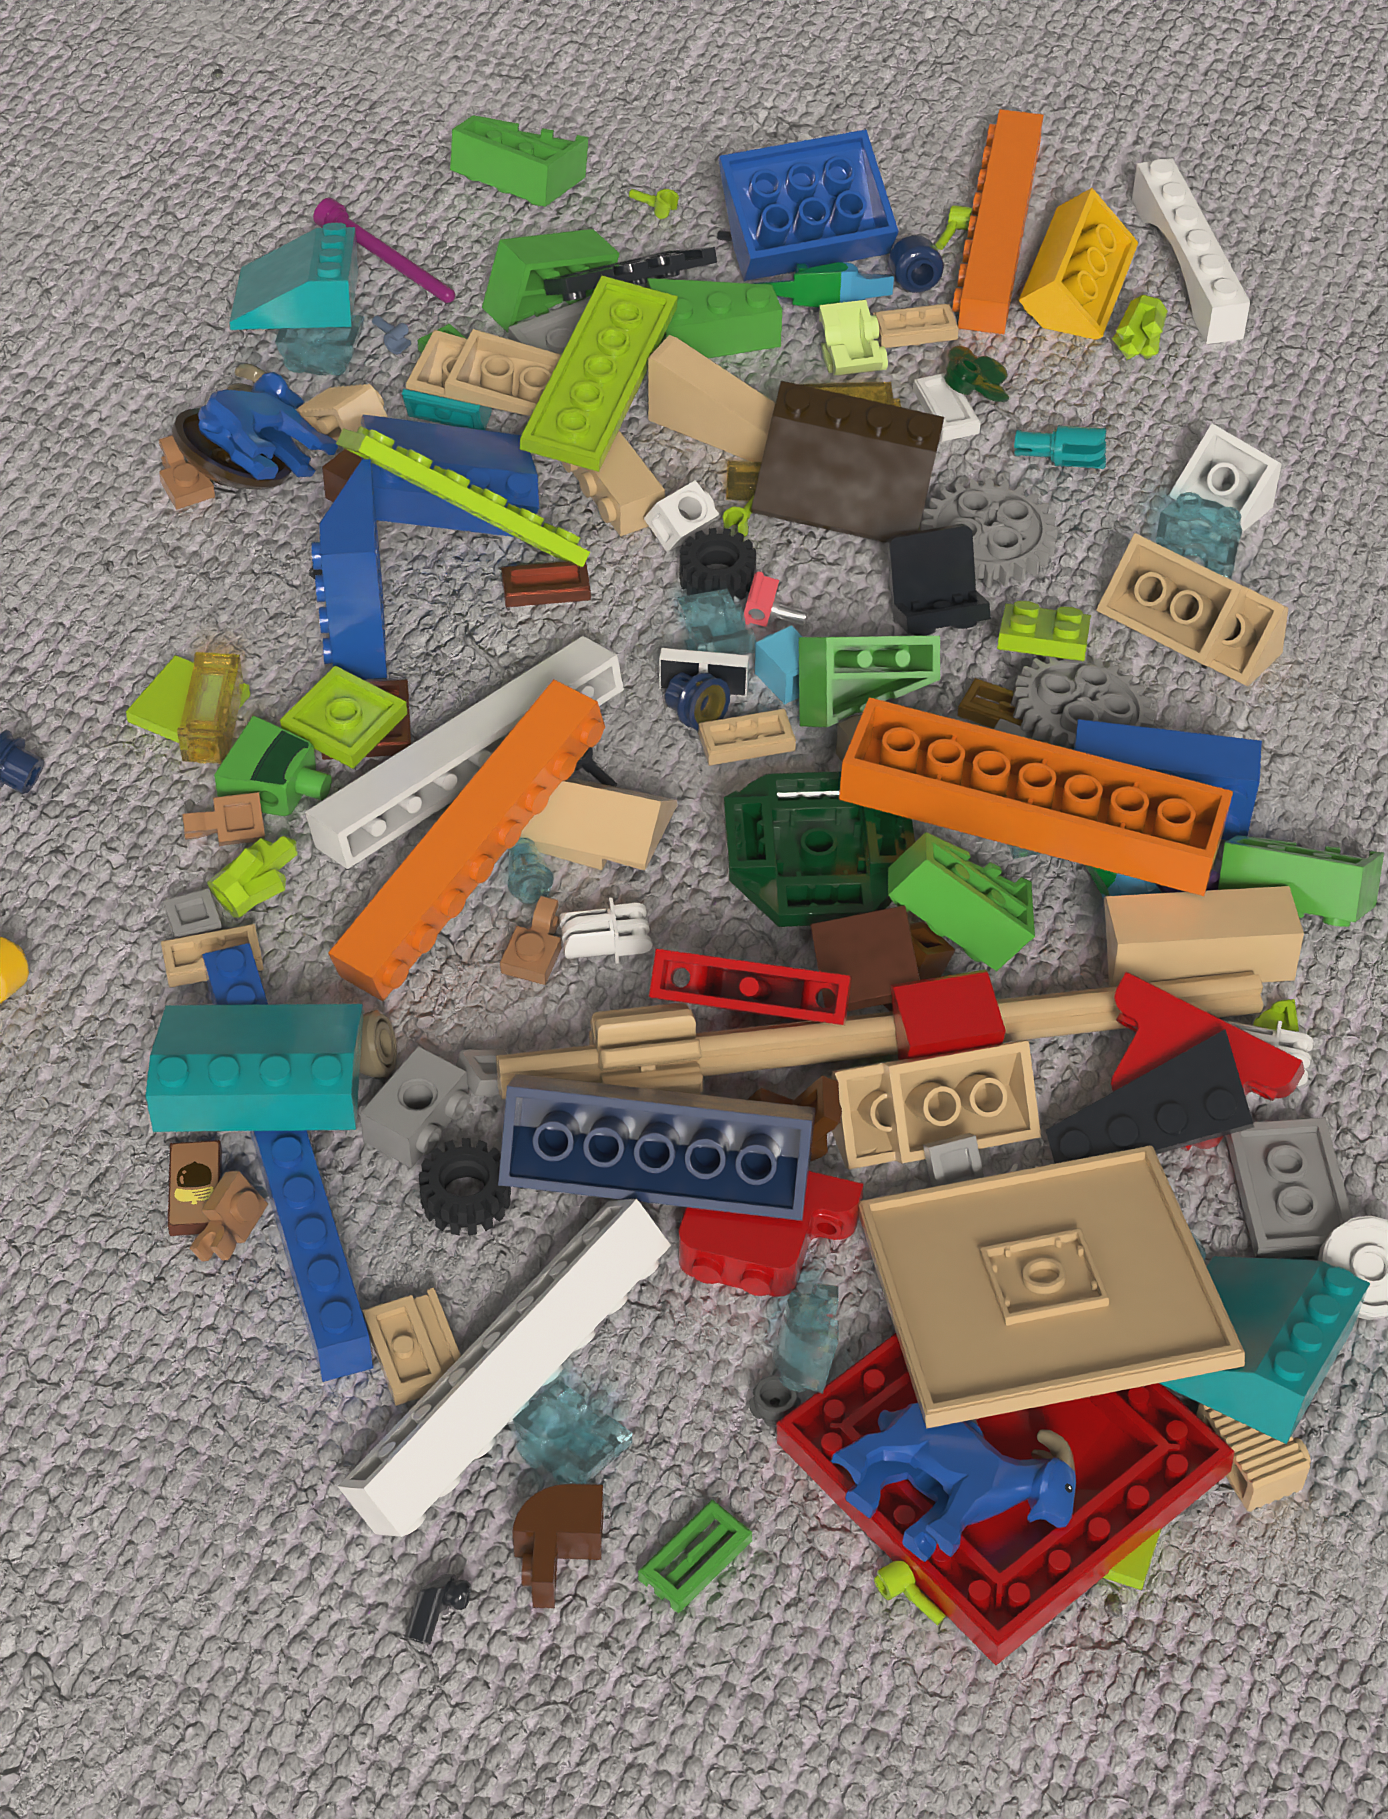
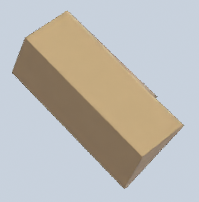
M434 329L406 382V389L531 416L561 355L472 329L468 339Z
M1134 533L1096 611L1246 686H1249L1283 653L1288 607Z
M569 777L567 780L562 781L550 795L544 810L534 815L524 827L515 846L603 870L607 860L645 871L677 807V800Z
M1289 886L1206 891L1204 896L1190 892L1104 897L1109 987L1118 986L1126 972L1148 983L1253 971L1254 975L1259 974L1261 982L1295 980L1304 931Z
M1028 1040L832 1071L831 1079L839 1082V1102L842 1108L841 1123L837 1125L832 1133L844 1165L848 1170L892 1161L903 1164L926 1159L923 1148L924 1144L967 1133L976 1135L978 1149L1041 1137Z

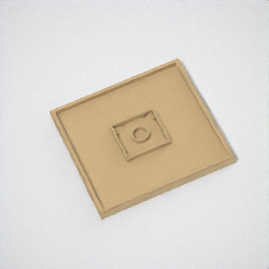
M1153 1146L860 1201V1221L926 1429L1245 1366V1352Z

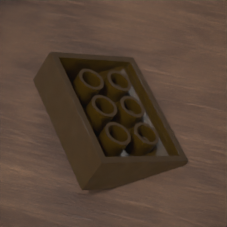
M781 381L751 513L885 543L893 535L919 531L944 417Z

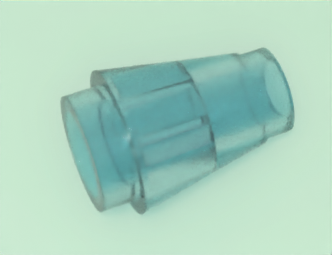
M519 838L518 842L508 849V889L519 901L533 904L538 902L540 896L547 897L549 895L554 878L536 848L535 843L529 838Z

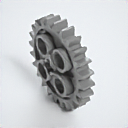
M991 478L986 480L985 486H979L974 479H970L969 488L965 489L959 483H954L953 493L944 489L940 490V499H930L929 509H924L923 520L921 521V530L956 524H966L971 528L973 534L976 581L978 578L984 579L986 587H991L993 579H999L1001 584L1007 587L1009 577H1014L1017 581L1023 583L1026 572L1037 576L1039 566L1047 567L1049 565V557L1054 556L1058 527L1055 526L1056 516L1048 514V503L1037 504L1039 496L1037 493L1026 497L1024 496V486H1020L1013 491L1009 489V481L1006 480L1000 487H995Z
M1046 656L1045 662L1036 658L1033 659L1031 667L1024 666L1021 676L1017 677L1011 700V706L1016 707L1013 717L1023 719L1020 727L1022 731L1034 730L1033 740H1046L1049 744L1072 750L1078 719L1153 728L1156 710L1150 708L1153 701L1152 698L1142 696L1145 689L1144 686H1131L1133 675L1119 676L1117 674L1119 666L1114 665L1107 669L1103 667V660L1101 658H1098L1094 663H1089L1086 656L1085 661L1061 658L1059 661L1055 657Z

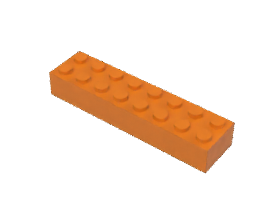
M869 697L842 762L839 800L1204 896L1225 828L1233 791Z

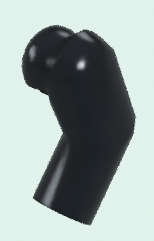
M443 1574L424 1586L416 1596L404 1638L430 1645L439 1614L446 1610L448 1606L454 1607L457 1610L466 1608L471 1597V1584L467 1580L456 1579L455 1574Z

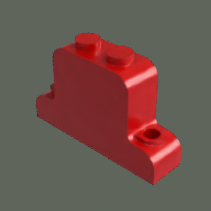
M656 949L649 997L716 1009L845 1026L852 976ZM684 968L690 974V981L686 986L678 987L674 983L673 977L677 970ZM823 989H830L835 995L834 1003L827 1008H823L818 1004L819 992Z
M1128 972L1124 974L1115 991V1003L1119 1010L1116 1021L1136 1034L1112 1076L1111 1088L1113 1092L1225 1029L1245 1097L1250 1092L1270 1101H1274L1275 1098L1287 1097L1294 1092L1305 1072L1303 1060ZM1224 1136L1192 1145L1200 1149H1210L1217 1146ZM1192 1145L1181 1147V1149L1189 1151Z
M809 1171L802 1221L686 1207L679 1228L680 1268L687 1275L706 1284L720 1283L741 1288L755 1296H786L797 1286L812 1239L822 1237L831 1240H842L850 1237L855 1232L859 1221V1204L862 1201L864 1184Z

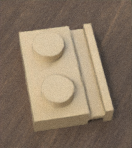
M434 1288L428 1289L426 1295L414 1299L412 1295L362 1310L369 1337L395 1406L423 1397L461 1357Z

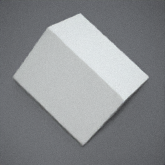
M1212 423L1168 496L1238 537L1273 508L1282 464Z

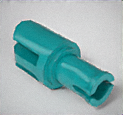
M1058 425L1057 429L1053 430V433L1017 430L1014 448L1017 449H1015L1014 453L1018 457H1050L1051 462H1054L1055 466L1104 469L1106 467V428Z

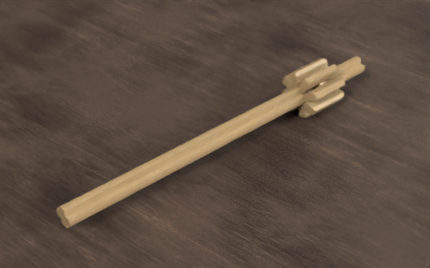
M1253 971L1150 982V984L1217 1018L1261 1013L1264 1005L1260 995L1263 985L1259 974L1254 975ZM1118 986L998 999V1007L1006 1029L1003 1042L1124 1029L1126 1027L1116 1021L1119 1010L1115 1003L1114 995ZM682 1002L595 1012L590 1020L589 1045L497 1055L496 1068L499 1095H501L502 1100L506 1099L507 1085L516 1074L701 1095L700 1092H703L704 1076L897 1055L898 1051L893 1011L846 1016L845 1026L815 1021H801L696 1033V1021L693 1012L686 1003Z

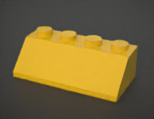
M1093 188L1086 190L1056 208L1020 295L1019 302L1023 305L1024 310L1030 316H1033L1042 328L1098 340L1104 335L1139 242Z

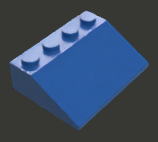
M867 130L719 156L718 161L733 248L743 281L796 272V264H806L808 268L890 254L899 231Z
M362 415L361 426L368 430H375L393 439L395 443L392 449L396 450L397 446L407 450L411 449L433 461L430 469L433 470L436 465L445 470L454 471L470 480L467 488L470 489L471 485H475L483 490L484 488L508 500L505 508L509 503L537 515L539 510L538 474L531 453L520 450L521 435ZM371 463L376 520L514 537Z
M371 459L361 460L319 523L320 542H313L311 546L313 569H322L323 574L315 575L317 602L326 601V607H319L321 633H329L330 638H323L324 664H333V667L337 666L363 680L387 678L383 584Z

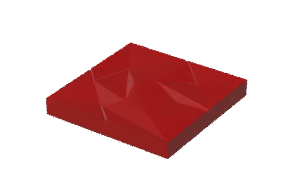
M896 1333L776 1423L777 1444L892 1561H904L909 1565L915 1577V1584L995 1666L1107 1575L1110 1569L1231 1472L1235 1451L1159 1383L975 1419L986 1441L1002 1455L1017 1460L1034 1459L1031 1455L1034 1449L1050 1452L1037 1439V1433L1042 1429L1051 1430L1067 1441L1073 1454L1076 1475L1072 1518L1068 1525L1062 1528H1057L1043 1519L1029 1522L1027 1516L1031 1508L1028 1500H1025L987 1520L967 1525L961 1532L960 1546L952 1557L944 1553L937 1543L932 1556L924 1562L904 1547L902 1541L904 1532L925 1515L936 1502L917 1490L907 1479L885 1485L880 1490V1500L876 1512L871 1518H868L845 1499L847 1491L855 1485L853 1477L845 1467L831 1462L833 1454L839 1449L852 1444L864 1435L881 1432L878 1418L883 1410L895 1412L906 1408L909 1404L918 1403Z

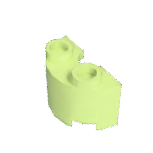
M866 300L820 305L819 322L823 324L826 342L821 343L828 373H833V376L887 369L886 349L884 346L879 347L878 341L874 340L879 337L878 320L876 315H870Z

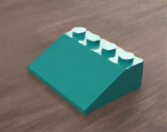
M343 223L325 224L323 228H315L241 267L229 321L230 330L352 327L358 278L355 227H346Z
M363 1004L166 1005L150 1054L145 1094L153 1132L356 1130Z
M1213 1256L1207 1265V1269L1245 1352V1366L1161 1382L1159 1384L1287 1444L1353 1330L1370 1283L1354 1276L1344 1268L1334 1267L1323 1261Z

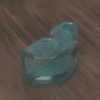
M353 315L352 327L280 329L275 343L280 354L284 357V365L294 373L306 372L316 375L331 374L334 376L343 374L353 357L363 330L364 316Z
M1182 493L1178 496L1176 502L1170 503L1161 511L1155 543L1183 557L1188 555L1198 556L1203 559L1206 568L1231 579L1242 535L1241 513L1233 507H1225L1216 501L1203 499L1196 493Z
M728 589L677 597L679 618H684L687 633L690 638L692 637V639L684 640L687 650L738 655L755 653L756 640L753 629L745 627L741 604H734Z
M818 1283L813 1285L811 1293L799 1294L796 1290L790 1293L772 1352L775 1365L781 1371L779 1380L783 1386L790 1390L802 1392L810 1389L823 1394L839 1341V1321L834 1319L838 1308V1286Z
M559 1379L513 1418L516 1429L522 1438L516 1444L521 1457L533 1468L537 1469L541 1465L553 1475L558 1485L587 1484L632 1444L631 1431L607 1414L602 1418L597 1416L589 1408L584 1397Z

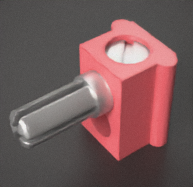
M759 571L754 574L742 622L746 625L753 623L766 627L770 617L804 625L807 619V611L774 601L779 580L764 576Z

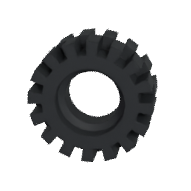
M709 528V535H705L701 530L695 533V539L689 536L685 540V545H682L680 549L679 569L680 585L683 590L687 589V595L693 598L698 594V602L705 604L707 598L712 599V606H719V600L725 599L726 605L734 604V596L740 601L746 597V592L750 591L753 577L756 573V549H753V543L749 539L744 541V535L739 532L734 537L731 536V529L726 528L723 529V534H717L716 528ZM722 564L729 567L725 569H712L706 566Z
M462 1138V1147H455L453 1140L445 1142V1152H442L438 1147L430 1151L431 1160L425 1158L421 1164L422 1172H419L422 1209H425V1216L429 1222L435 1219L436 1228L441 1231L450 1224L451 1234L459 1236L461 1227H468V1236L477 1234V1225L482 1224L485 1231L493 1228V1218L499 1222L504 1218V1208L509 1209L511 1202V1187L498 1185L501 1154L497 1148L493 1147L488 1152L487 1142L479 1140L475 1148L471 1147V1138ZM459 1178H475L484 1183V1188L481 1191L470 1196H457L446 1190V1186L450 1182Z

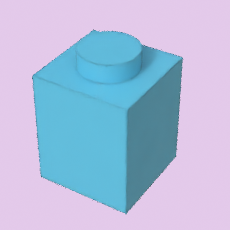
M792 625L774 634L767 635L762 640L756 642L755 674L784 705L799 698V637H802V635Z

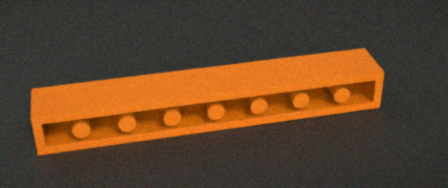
M999 109L997 123L989 124L982 169L979 172L977 192H975L972 215L969 220L968 239L965 240L963 263L960 264L957 287H963V289L955 288L952 312H959V329L1005 334L1039 154L1044 114Z
M553 679L328 952L341 978L381 1001H384L393 989L399 988L404 983L409 969L417 959L433 947L439 932L451 918H455L462 911L466 899L477 885L489 878L494 864L507 849L512 848L518 842L522 830L533 816L544 810L550 795L562 781L567 780L573 774L577 762L588 748L594 747L599 742L605 729V724L598 701Z

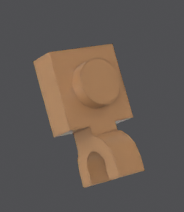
M173 435L159 439V446L165 455L161 457L165 469L159 471L160 482L175 509L178 510L214 498V485L210 478L198 471L189 461H185Z
M259 792L213 798L214 811L182 814L185 840L202 838L213 833L218 835L219 846L257 842L260 838L265 839Z
M540 896L533 914L531 928L527 929L516 926L500 961L502 974L546 985L562 949L561 938L553 936L560 923L559 917L555 916L559 906L558 900Z
M239 1171L224 1173L201 1210L210 1221L189 1248L201 1261H209L214 1252L221 1260H229L236 1248V1244L245 1243L268 1206L265 1199Z

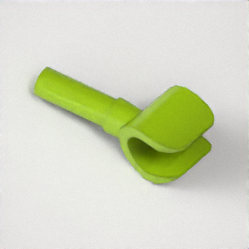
M631 189L629 192L630 198L654 207V214L659 219L668 217L670 209H677L679 197L673 190L662 189L658 191L656 196L635 189Z
M958 205L951 207L946 229L935 244L939 250L945 248L953 234H955L956 229L968 231L972 208Z
M754 495L743 508L731 507L724 512V528L729 529L732 525L738 524V532L743 534L744 537L748 535V519L752 514L751 508Z
M893 1561L877 1571L878 1575L874 1578V1583L886 1600H891L897 1595L904 1593L907 1599L915 1604L937 1626L945 1619L946 1615L915 1584V1577L907 1563L904 1561Z

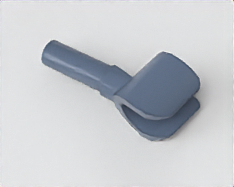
M375 316L372 319V323L386 333L383 337L384 343L393 354L398 355L412 345L411 341L404 337L409 332L408 326L405 323H400L395 327L379 316Z

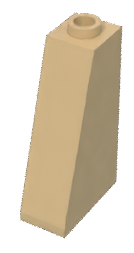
M669 335L648 358V420L761 465L775 402L678 338Z

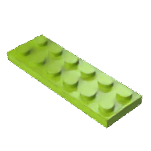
M601 276L520 437V450L599 472L648 370V358L659 347L677 309L678 296Z
M359 426L358 431L354 432L343 428L336 442L338 446L364 459H371V463L557 559L580 567L584 566L590 551L578 546L581 538L575 534L545 522L543 524L544 518L524 508L520 509L509 503L505 508L508 500L488 489L484 488L483 490L475 485H471L470 489L467 488L470 480L449 469L445 470L436 465L433 470L430 469L433 462L431 459L400 446H397L396 450L392 449L395 441L375 430H368Z

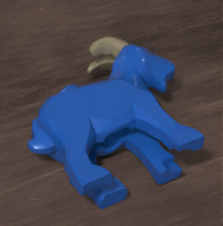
M241 364L236 367L234 373L238 377L253 381V386L235 383L229 385L225 390L213 392L206 405L202 406L198 412L200 420L198 426L201 434L223 448L230 455L232 462L244 468L257 480L275 478L278 466L270 460L273 454L283 461L297 477L313 476L316 470L309 465L311 458L299 450L291 437L304 444L308 449L323 450L327 455H335L338 448L336 440L318 432L295 410L304 404V400L287 386L282 376L275 372L266 373L252 364Z
M914 1403L895 1412L883 1410L878 1418L881 1432L862 1436L852 1444L836 1451L831 1460L832 1463L845 1467L853 1477L855 1485L847 1491L845 1499L868 1518H871L876 1512L880 1500V1490L887 1484L907 1479L917 1490L936 1502L925 1515L904 1532L902 1543L904 1547L924 1562L932 1556L937 1543L944 1553L952 1557L960 1546L961 1532L967 1525L987 1520L1025 1500H1028L1031 1508L1027 1516L1029 1522L1043 1519L1057 1528L1066 1527L1072 1518L1076 1489L1074 1458L1067 1441L1051 1430L1042 1429L1037 1433L1038 1441L1045 1445L1050 1452L1034 1449L1031 1453L1034 1459L1017 1460L1002 1455L984 1439L981 1429L970 1420L926 1429L919 1404Z

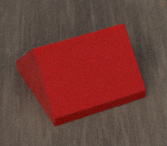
M979 970L890 985L898 1060L1003 1043L1006 1029L988 971Z

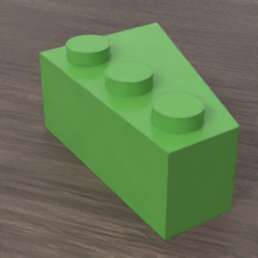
M473 115L452 129L450 170L464 175L469 180L480 181L493 186L502 193H511L526 199L533 205L546 207L586 177L589 137L577 135L575 141L554 138V130L542 128L541 135L519 131V124Z
M594 229L500 239L482 309L509 333L508 327L518 324L517 322L533 315L538 317L549 313V308L564 302L562 295H546L544 279L617 263L620 253ZM594 289L586 290L585 298L591 296ZM582 299L571 300V301H565V302H567L569 305H571V304L576 303V302H578V301H580V300H582Z
M647 278V288L678 296L677 309L661 343L671 335L707 358L781 347L782 307L772 285Z
M940 636L799 637L800 726L803 727L832 726L850 715L863 713L869 697L882 701L896 699L940 680Z
M925 832L888 867V896H890L897 907L905 905L907 912L911 911L924 920L934 933L941 937L947 936L961 946L971 959L976 962L982 961L995 971H998L1035 937L1032 882L1023 877H1020L1016 882L1010 881L1000 876L1002 873L1001 867L991 862L984 868L968 861L971 858L968 851Z
M1237 835L1224 844L1218 890L1289 886L1299 918H1303L1305 913L1323 916L1322 922L1325 924L1347 927L1350 926L1351 922L1358 921L1376 907L1384 852L1369 851V857L1366 859L1340 854V847L1325 846V850L1320 851L1298 847L1296 842Z

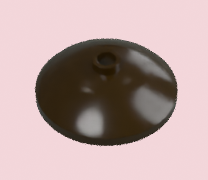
M200 408L185 410L176 417L172 427V434L179 450L198 471L212 481L232 488L262 490L281 485L289 478L291 470L274 454L272 459H270L278 466V472L274 479L257 480L244 468L232 462L230 455L223 448L201 434L198 426L200 421L198 412Z

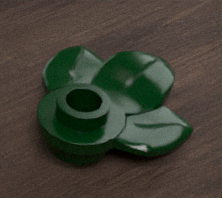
M955 346L949 351L948 357L950 361L946 365L947 373L944 379L953 390L964 395H970L973 390H976L987 399L997 402H1007L1009 400L1008 394L1000 386L1008 377L1006 368L1000 362L988 356L977 358L969 348L964 346Z

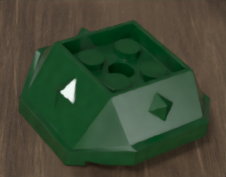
M841 771L765 774L750 782L740 792L734 791L724 797L723 812L729 881L778 927L811 926V924L884 910L892 903L890 896H888V867L915 843L912 819L839 800Z

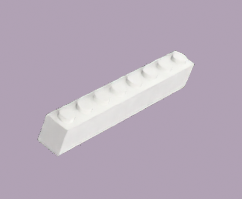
M584 636L580 637L310 808L305 814L315 847L346 869L351 868L454 801L553 679L598 701L599 706L622 692L624 687L617 654Z
M638 1199L608 1201L337 1486L375 1534L402 1537L415 1531L424 1522L426 1510L438 1497L450 1493L459 1484L462 1471L473 1460L482 1457L494 1446L496 1442L494 1437L507 1423L516 1420L525 1413L530 1405L528 1400L541 1386L549 1384L560 1375L563 1370L561 1364L571 1353L584 1347L593 1339L596 1334L595 1327L607 1315L616 1312L626 1303L628 1299L627 1293L638 1281L650 1276L660 1264L658 1259L667 1251L671 1244Z

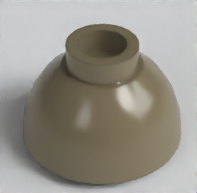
M374 1010L363 1014L360 1073L374 1078L389 1077L397 1062L396 1037L390 1020L381 1011Z

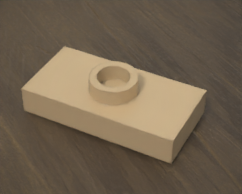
M950 304L880 311L872 314L876 315L878 320L879 345L885 348L958 340L959 328Z
M785 708L698 723V735L709 766L792 752L796 749V739Z
M255 924L161 941L169 988L207 981L202 954L250 943L258 971L264 970Z

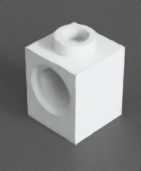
M694 480L657 502L644 517V520L668 553L683 544L689 536L693 538L696 532L705 531L719 516V513L715 509L714 501L709 493L702 490L698 482ZM679 509L685 511L691 520L684 518L680 514Z

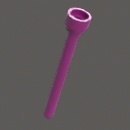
M328 197L317 205L313 215L315 224L321 228L328 223H343L346 227H355L356 242L441 301L451 303L455 299V292L452 288L350 220L346 208L338 201Z

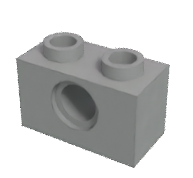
M418 1046L360 1112L363 1142L412 1168L423 1154H430V1151L437 1146L441 1133L452 1120H459L467 1110L470 1102L467 1072Z

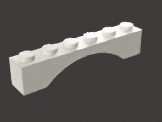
M1157 159L1150 162L1137 163L1132 202L1143 224L1151 223L1157 226L1172 245L1185 279L1193 320L1206 345L1243 339L1250 300L1174 159Z

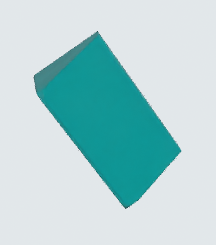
M403 389L402 391L408 416L455 427L485 430L492 413V408L409 389Z

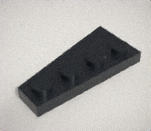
M715 247L668 250L544 279L546 295H562L563 301L582 299L586 297V290H595L601 276L640 285L647 283V278L657 276V279L680 275V270L717 263Z
M1226 1029L1046 1129L1054 1163L1145 1146H1153L1155 1153L1160 1154L1254 1128Z

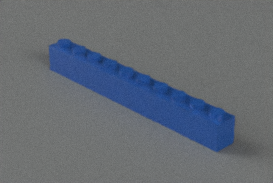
M250 943L202 954L208 989L213 1005H268ZM307 1130L250 1131L322 1382L373 1369L368 1330Z

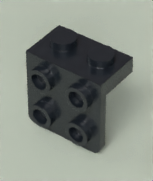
M956 524L893 535L889 538L887 547L893 618L908 634L927 636L935 633L938 628L949 626L957 629H967L976 626L977 621L991 619L990 603L976 590L973 534L969 526L966 524Z

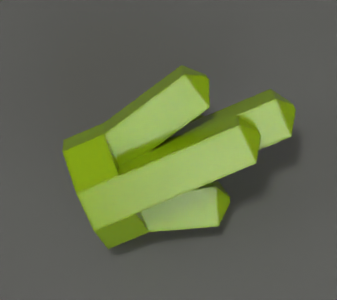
M1141 295L1130 301L1116 330V334L1112 337V340L1127 360L1138 354H1141L1146 360L1158 354L1160 335L1163 332L1168 312L1160 299Z
M282 836L272 844V842L260 838L252 846L245 848L236 859L207 881L211 893L234 918H240L255 905L285 891L286 877L279 870L298 855L296 841Z

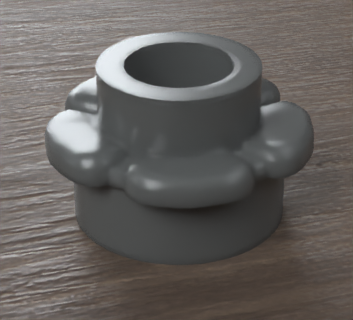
M777 1375L762 1379L753 1389L754 1397L749 1401V1408L753 1416L757 1419L762 1418L766 1425L777 1427L776 1423L801 1405V1399L797 1397V1390L794 1384L789 1379ZM779 1401L780 1405L775 1407L770 1402Z

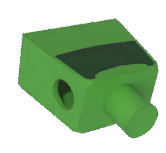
M252 716L214 774L218 797L259 792L262 813L278 816L292 814L303 795L321 801L325 800L332 784L330 774L316 771L314 746L310 741L255 716Z

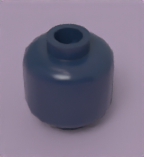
M918 235L904 237L894 245L890 252V270L903 289L912 293H922L933 288L941 279L944 269L943 259L931 240Z

